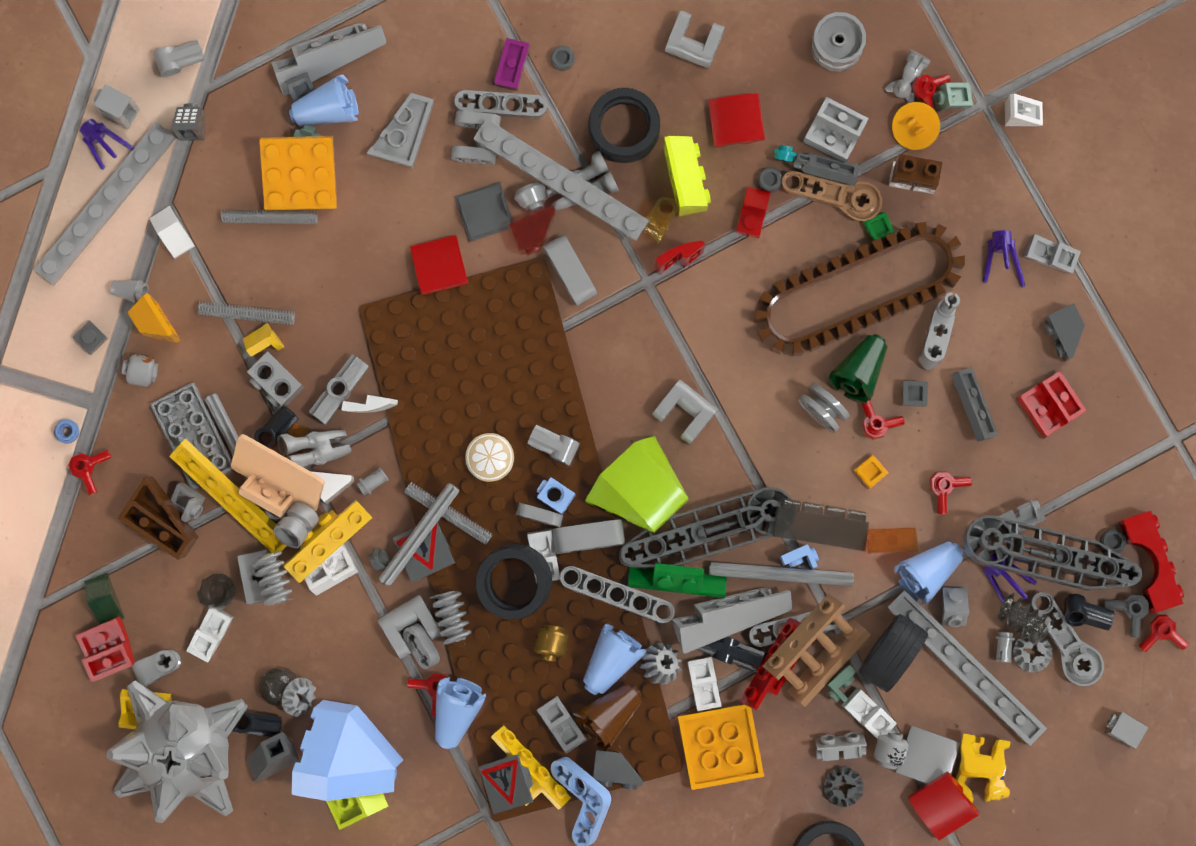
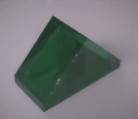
M108 573L84 581L87 603L99 624L119 616L121 619L125 618Z

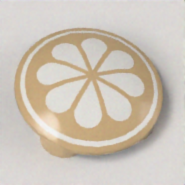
M494 433L482 434L473 439L469 444L465 455L466 465L476 478L487 482L498 481L510 472L514 463V452L510 443L504 437Z

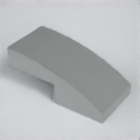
M1033 234L1030 237L1023 257L1044 266L1073 274L1081 251L1061 242L1054 243Z
M558 696L537 710L566 754L586 741V738Z

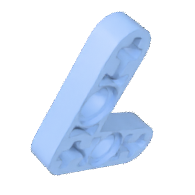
M562 757L551 764V773L558 782L583 802L572 831V839L577 846H589L598 837L611 804V795L603 785L568 757ZM578 778L583 782L584 789L580 788ZM588 812L593 814L595 823L590 820Z

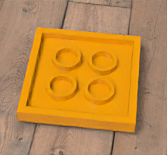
M333 136L260 138L265 210L337 208Z
M738 705L678 717L691 790L764 777L755 724L750 707Z

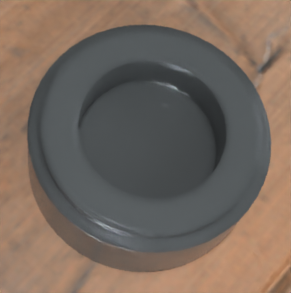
M559 46L553 50L551 63L555 69L567 71L574 65L575 55L572 49L567 46Z
M771 167L762 170L758 178L759 187L771 193L777 191L782 184L781 173Z
M1112 529L1102 535L1100 543L1116 553H1120L1126 546V537L1121 531Z

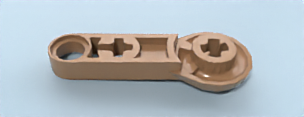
M797 171L787 172L782 178V187L786 193L839 207L856 221L873 219L882 208L880 191L875 185L868 182H856L855 186L845 185ZM789 177H796L800 184L797 188L790 189L786 186V180ZM803 180H808L806 186L814 187L815 183L819 184L822 192L818 191L817 195L812 194V189L806 187L805 192H801ZM865 196L866 201L869 200V204L866 203L863 207L858 206L859 202L855 200Z

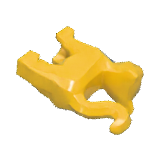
M962 734L960 745L961 761L955 780L963 787L964 795L972 803L974 800L972 791L965 784L967 778L988 779L984 790V802L1009 797L1010 789L1004 782L1006 771L1004 750L1010 747V741L996 740L991 755L988 756L980 754L979 751L980 746L984 744L985 738Z

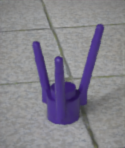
M89 119L80 127L79 131L84 136L82 140L89 147L102 170L105 169V166L92 142L94 144L99 143L112 158L117 157L103 140L104 133L132 151L134 149L132 145L109 130L102 122L98 124L94 119Z
M1000 230L993 232L992 240H988V254L983 282H988L993 251L996 249V253H1003L1005 269L1010 268L1008 252L1011 251L1020 285L1025 287L1023 273L1015 249V239H1012L1011 231Z
M996 553L990 556L992 561L998 560ZM1005 560L996 564L1005 566ZM1012 563L1011 567L1020 569ZM984 566L986 570L983 572L989 578L1002 603H1005L1006 599L993 574L996 577L1002 575L1023 599H1027L1028 596L1006 571ZM1019 574L1033 585H1036L1037 582L1032 577Z

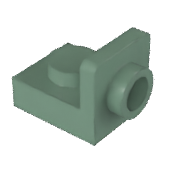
M944 83L937 87L933 95L936 112L972 107L970 83Z
M847 665L826 684L829 688L827 693L835 702L840 700L842 703H845L848 700L838 688L842 686L845 689L855 680L853 675L856 671L851 665Z

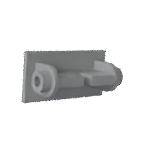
M1029 500L1027 503L1016 507L1018 512L1014 514L1013 510L997 516L1033 526L1046 520L1039 510L1041 507L1037 500ZM1018 527V533L1026 530L1024 528Z
M850 732L843 736L823 735L820 738H814L817 747L816 757L817 759H822V761L839 760V751H843L844 759L862 758V755H866L865 746L867 744L863 734Z

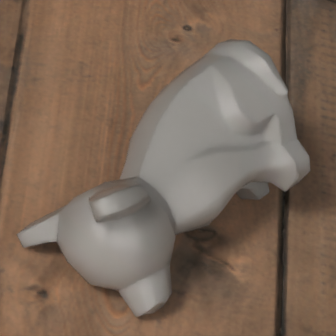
M910 49L906 58L907 63L903 70L902 79L889 83L885 90L893 92L899 98H906L909 103H912L915 99L912 83L916 77L920 76L922 70L927 68L931 60Z

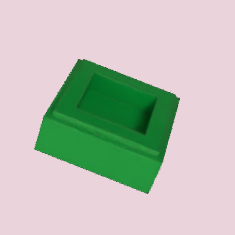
M886 212L863 222L871 242L879 238L882 241L886 235L895 232Z

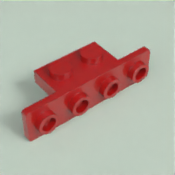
M789 618L786 624H784L774 644L770 647L767 656L757 669L754 678L744 691V695L740 700L742 704L757 710L767 692L775 696L778 695L786 678L782 676L778 680L762 666L797 629L801 622ZM796 662L790 667L791 670L794 668Z

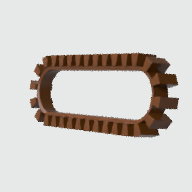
M920 222L914 226L916 236L912 238L909 226L898 231L897 235L902 241L900 243H897L895 232L886 235L883 239L888 247L886 249H883L881 238L872 241L869 246L874 254L869 255L867 244L858 247L855 252L860 259L857 261L855 260L853 250L844 253L842 259L846 265L843 267L841 266L839 256L830 259L828 264L833 270L831 272H827L825 261L817 264L814 268L819 276L817 278L813 277L811 267L803 270L800 275L805 283H799L797 273L789 276L786 281L791 288L788 290L785 289L783 279L774 282L772 287L778 295L772 298L764 291L758 302L768 306L767 312L755 310L754 323L766 321L767 328L758 331V336L762 342L771 335L778 341L773 346L772 351L780 355L784 344L793 345L792 357L801 356L804 353L801 343L805 341L808 342L810 352L820 348L821 344L816 339L817 336L821 335L824 346L834 342L835 338L830 333L834 329L837 340L847 337L849 333L844 325L848 323L851 335L861 331L863 327L858 319L862 317L865 329L876 324L877 321L872 315L874 312H877L879 323L889 319L891 315L886 309L888 306H891L892 315L895 317L902 314L905 310L900 301H905L907 311L918 306L919 303L914 297L917 294L921 305L930 302L933 297L928 290L931 288L934 299L940 298L946 294V290L941 284L943 281H946L953 288L961 278V276L950 272L952 267L962 269L965 266V255L953 257L951 252L961 246L959 239L955 236L947 244L940 238L946 231V227L938 224L935 227L934 235L926 234L927 222ZM921 240L932 241L939 245L946 254L947 269L939 280L797 339L786 338L780 335L772 326L770 319L771 309L779 299Z

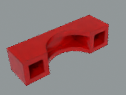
M1148 511L1118 521L1121 531L1126 537V544L1141 547L1150 555L1153 561V578L1149 585L1142 590L1144 597L1149 601L1148 609L1150 614L1184 604L1182 600L1184 598L1183 589L1180 584L1177 585L1174 575H1176L1175 566L1172 561L1168 560L1166 552H1168L1167 543L1164 538L1160 537L1158 532L1160 524L1157 516L1153 515L1152 511Z

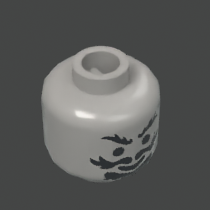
M889 731L888 734L878 737L874 752L878 765L888 769H897V766L904 765L909 744L902 738L903 734Z

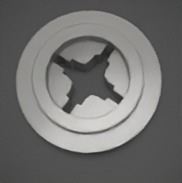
M1028 633L1016 641L1013 648V657L1021 669L1027 672H1039L1045 669L1052 660L1053 648L1048 639L1042 635ZM1036 643V651L1043 654V656H1035L1030 663V654L1027 651H1023V649H1032Z
M300 677L292 680L287 685L282 696V706L287 714L298 717L300 714H306L307 708H312L311 702L316 698L313 694L316 688L312 685V681ZM296 694H301V696L303 697L302 701H299V698Z

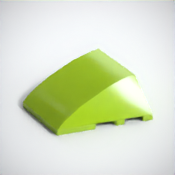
M652 436L634 442L599 475L585 502L601 507L610 514L619 515L627 519L628 522L654 533L689 499L656 437Z

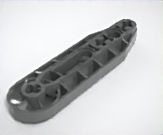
M767 487L674 515L667 520L670 522L672 530L654 536L651 531L644 530L622 546L619 551V560L621 564L629 568H655V564L644 563L656 560L658 564H661L660 558L679 553L682 562L674 565L681 566L774 537L786 531L792 524L795 515L794 503L783 490ZM752 495L745 506L743 498ZM739 500L741 509L722 514L719 505ZM790 505L789 508L782 510V506ZM766 506H769L770 509H775V513L772 515L773 518H771L770 514H765L764 511L768 509ZM716 507L718 516L699 521L696 512ZM743 513H746V520L749 524L748 526H745L743 522ZM693 514L695 523L680 528L675 527L673 519ZM729 517H736V521L729 523L726 521L722 524L703 529L704 525ZM779 518L787 524L785 528L777 522ZM737 524L739 529L706 539V535L723 529H729V526ZM765 524H769L768 532H764ZM746 531L749 532L750 541L732 546L730 536ZM754 531L764 536L755 539ZM645 533H648V538L635 541ZM675 535L678 538H683L684 541L681 542L680 547H678L677 543L670 544L667 547L669 551H666L664 537L666 542L672 541ZM726 539L728 548L709 553L708 543ZM650 542H657L661 547L660 553H650L648 544ZM639 545H643V553L636 555L634 561L625 557L628 549H631L632 552H637L641 549ZM703 546L705 555L690 560L685 559L683 551Z
M985 515L973 520L966 527L963 534V546L967 555L974 562L1088 591L1127 588L1136 585L1142 577V570L1136 563L1131 562L1098 541L997 516ZM1018 527L1035 531L1034 538L1018 534ZM1041 534L1057 536V543L1041 540ZM987 536L989 537L988 540L991 539L990 545L987 544L989 541H985V537ZM1065 539L1081 542L1080 549L1065 546ZM1002 542H1006L1007 547L1002 545ZM1024 544L1054 551V553L1037 550L1036 548L1030 547V549L1024 548ZM1088 544L1102 550L1103 555L1089 552ZM977 550L980 551L978 556L975 554ZM990 551L996 553L997 561H992L989 554ZM1023 551L1029 552L1030 555H1037V556L1045 557V558H1047V559L1053 560V562H1052V561H1048V560H1044V559H1040V558H1036V557H1032V556H1028V555H1024V554H1022V553H1023ZM1005 560V566L996 564ZM1012 561L1028 564V571L1011 567ZM1101 564L1107 567L1106 575L1101 571ZM1036 566L1050 569L1051 577L1034 573ZM1059 572L1075 575L1074 582L1057 579ZM1082 578L1098 581V586L1082 585Z

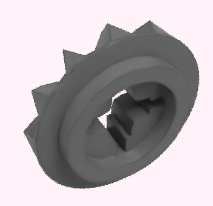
M839 767L827 775L824 782V791L830 802L840 807H848L857 803L863 795L864 784L856 771L847 767ZM842 776L846 784L854 785L851 789H847L846 798L841 790L833 789V787L841 785Z

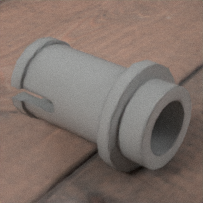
M379 467L378 470L363 480L360 478L357 486L364 496L368 493L371 495L372 490L389 479L381 467Z
M998 631V636H995V639H998L995 661L1011 662L1012 640H1015L1013 633Z

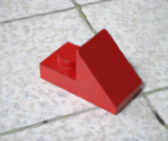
M747 187L736 233L759 239L771 192Z

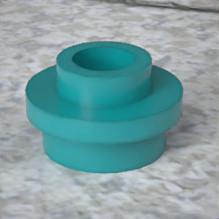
M779 145L778 149H773L775 153L774 159L793 162V158L797 153L792 152L793 147Z

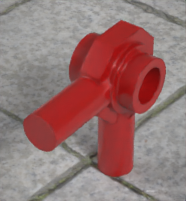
M924 74L916 77L913 83L914 95L922 100L923 103L933 108L931 97H933L937 87L944 83H950V76L945 74L932 78L930 75Z
M869 400L867 403H861L866 416L862 428L865 436L872 440L883 438L888 429L905 424L903 416L885 420L883 417L875 415Z
M108 449L93 456L80 453L71 457L68 464L73 476L82 479L88 495L98 492L91 477L95 465L112 457Z
M946 471L935 472L930 477V490L937 495V514H947V495L955 487L972 486L971 477L954 478Z
M1163 614L1157 615L1150 623L1151 633L1139 645V648L1146 653L1158 639H1170L1181 650L1186 649L1189 643L1176 632L1175 621L1168 615Z
M434 673L427 680L408 678V688L426 689L429 695L433 697L431 716L436 717L437 686L440 680L448 678L447 675Z

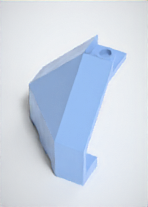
M322 700L316 705L311 714V718L314 719L311 731L306 730L300 747L301 751H303L301 762H295L292 771V795L330 801L394 792V781L397 776L396 767L403 759L357 705Z

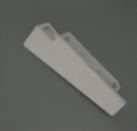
M356 23L291 46L294 54L293 57L274 61L271 64L283 95H288L290 92L285 81L307 72L311 82L383 46L386 44V38L381 25L367 29L365 24Z
M759 588L725 598L694 604L696 615L672 619L682 652L688 653L791 611V592L786 590L772 594L770 588Z

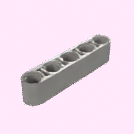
M566 567L560 574L561 583L565 588L652 621L664 624L671 621L674 616V607L668 601L577 567ZM574 571L577 573L578 581L575 584L570 585L564 581V576L567 572ZM589 581H599L601 583L600 591L597 593L589 592L587 589ZM615 588H619L624 592V598L619 602H615L610 598V593ZM635 598H645L647 607L641 611L635 609L633 606ZM664 605L670 609V616L667 619H660L657 616L656 609L659 606Z

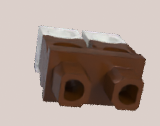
M899 154L897 160L892 164L889 186L910 190L913 185V191L934 194L939 185L943 162Z

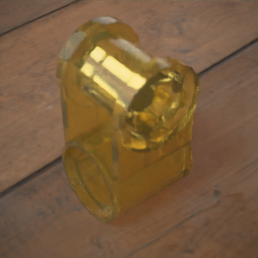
M668 196L660 198L650 214L646 216L649 223L642 233L653 238L658 245L677 214V204L673 198ZM663 204H670L673 207V211L665 215L660 212L659 208Z

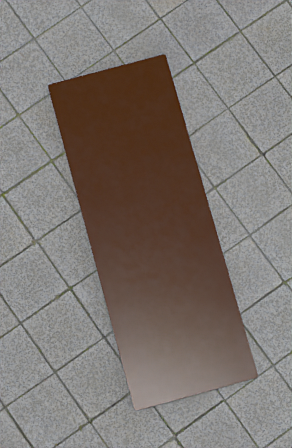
M538 258L467 277L468 284L425 295H422L421 291L417 290L362 305L360 313L382 397L398 400L396 406L386 409L406 488L412 482V485L415 484L417 488L420 487L419 490L422 489V492L425 490V493L428 492L427 495L430 493V496L433 495L432 498L435 497L436 500L448 483L453 484L459 489V493L448 508L451 507L450 509L453 508V511L456 510L455 513L458 511V514L461 513L460 516L463 515V518L466 516V519L469 518L468 521L471 520V522H474L473 524L476 523V526H481V529L484 528L486 533L488 531L489 534L492 533V538L489 542L483 544L471 536V534L469 535L450 521L440 517L438 524L445 535L455 563L429 575L434 596L451 591L462 593V595L456 598V601H464V605L458 609L466 611L467 614L461 617V620H468L469 624L464 626L463 629L471 630L472 632L466 636L465 640L447 644L456 681L457 678L471 681L482 688V695H486L484 704L469 726L478 767L504 759L507 756L491 738L502 726H505L532 753L539 764L549 771L552 778L559 785L563 786L553 777L551 764L562 757L570 758L593 777L596 750L602 749L596 746L599 742L594 738L589 739L581 730L575 720L577 716L574 713L578 709L627 684L629 686L634 685L642 693L640 697L642 703L607 751L620 752L643 782L680 772L682 764L660 684L651 683V677H644L646 669L640 668L642 664H645L642 659L638 660L604 694L598 693L594 695L584 687L586 684L583 682V678L605 624L614 626L611 631L615 633L621 630L642 645L640 649H647L649 647L642 616L569 590L562 585L561 580L552 581V588L547 601L538 611L523 619L508 620L497 617L489 612L482 605L476 591L478 569L482 561L491 552L508 544L529 546L527 533L559 528L516 515L519 503L557 513L537 499L539 493L536 491L543 480L548 482L552 477L576 495L563 513L560 528L615 520L614 513L610 514L601 507L585 502L599 475L602 473V468L545 259ZM536 425L559 436L560 434L565 435L580 443L570 466L551 458L549 454L527 444ZM486 433L498 434L504 437L513 449V466L510 472L501 480L492 482L482 481L473 476L466 465V450L471 441L479 435ZM551 489L547 497L550 501L555 502L561 498L562 494L558 489ZM408 495L417 526L429 508ZM622 545L556 554L559 574H561L564 568L573 566L628 586L629 568L621 564L619 560V551ZM517 558L504 559L494 568L491 576L492 586L497 596L504 602L512 605H522L530 601L535 595L537 584L534 571L523 560ZM574 571L567 572L564 576V581L570 585L575 584L578 581L577 573ZM597 580L589 581L587 584L588 591L591 593L599 592L601 583ZM615 588L611 591L610 598L615 602L623 600L624 592L619 588ZM635 598L633 606L635 609L640 610L637 598ZM544 625L564 628L563 632L568 635L566 653L563 657H556V662L542 660V655L534 650L537 631L544 628ZM557 696L586 738L585 742L567 754L537 711ZM578 778L580 788L584 789L583 782ZM612 783V787L605 788L608 791L622 788V783ZM484 786L490 813L495 822L554 806L541 792L533 799L534 802L529 803L527 806L522 805L493 814ZM564 787L567 794L571 797L566 803L579 800V798Z

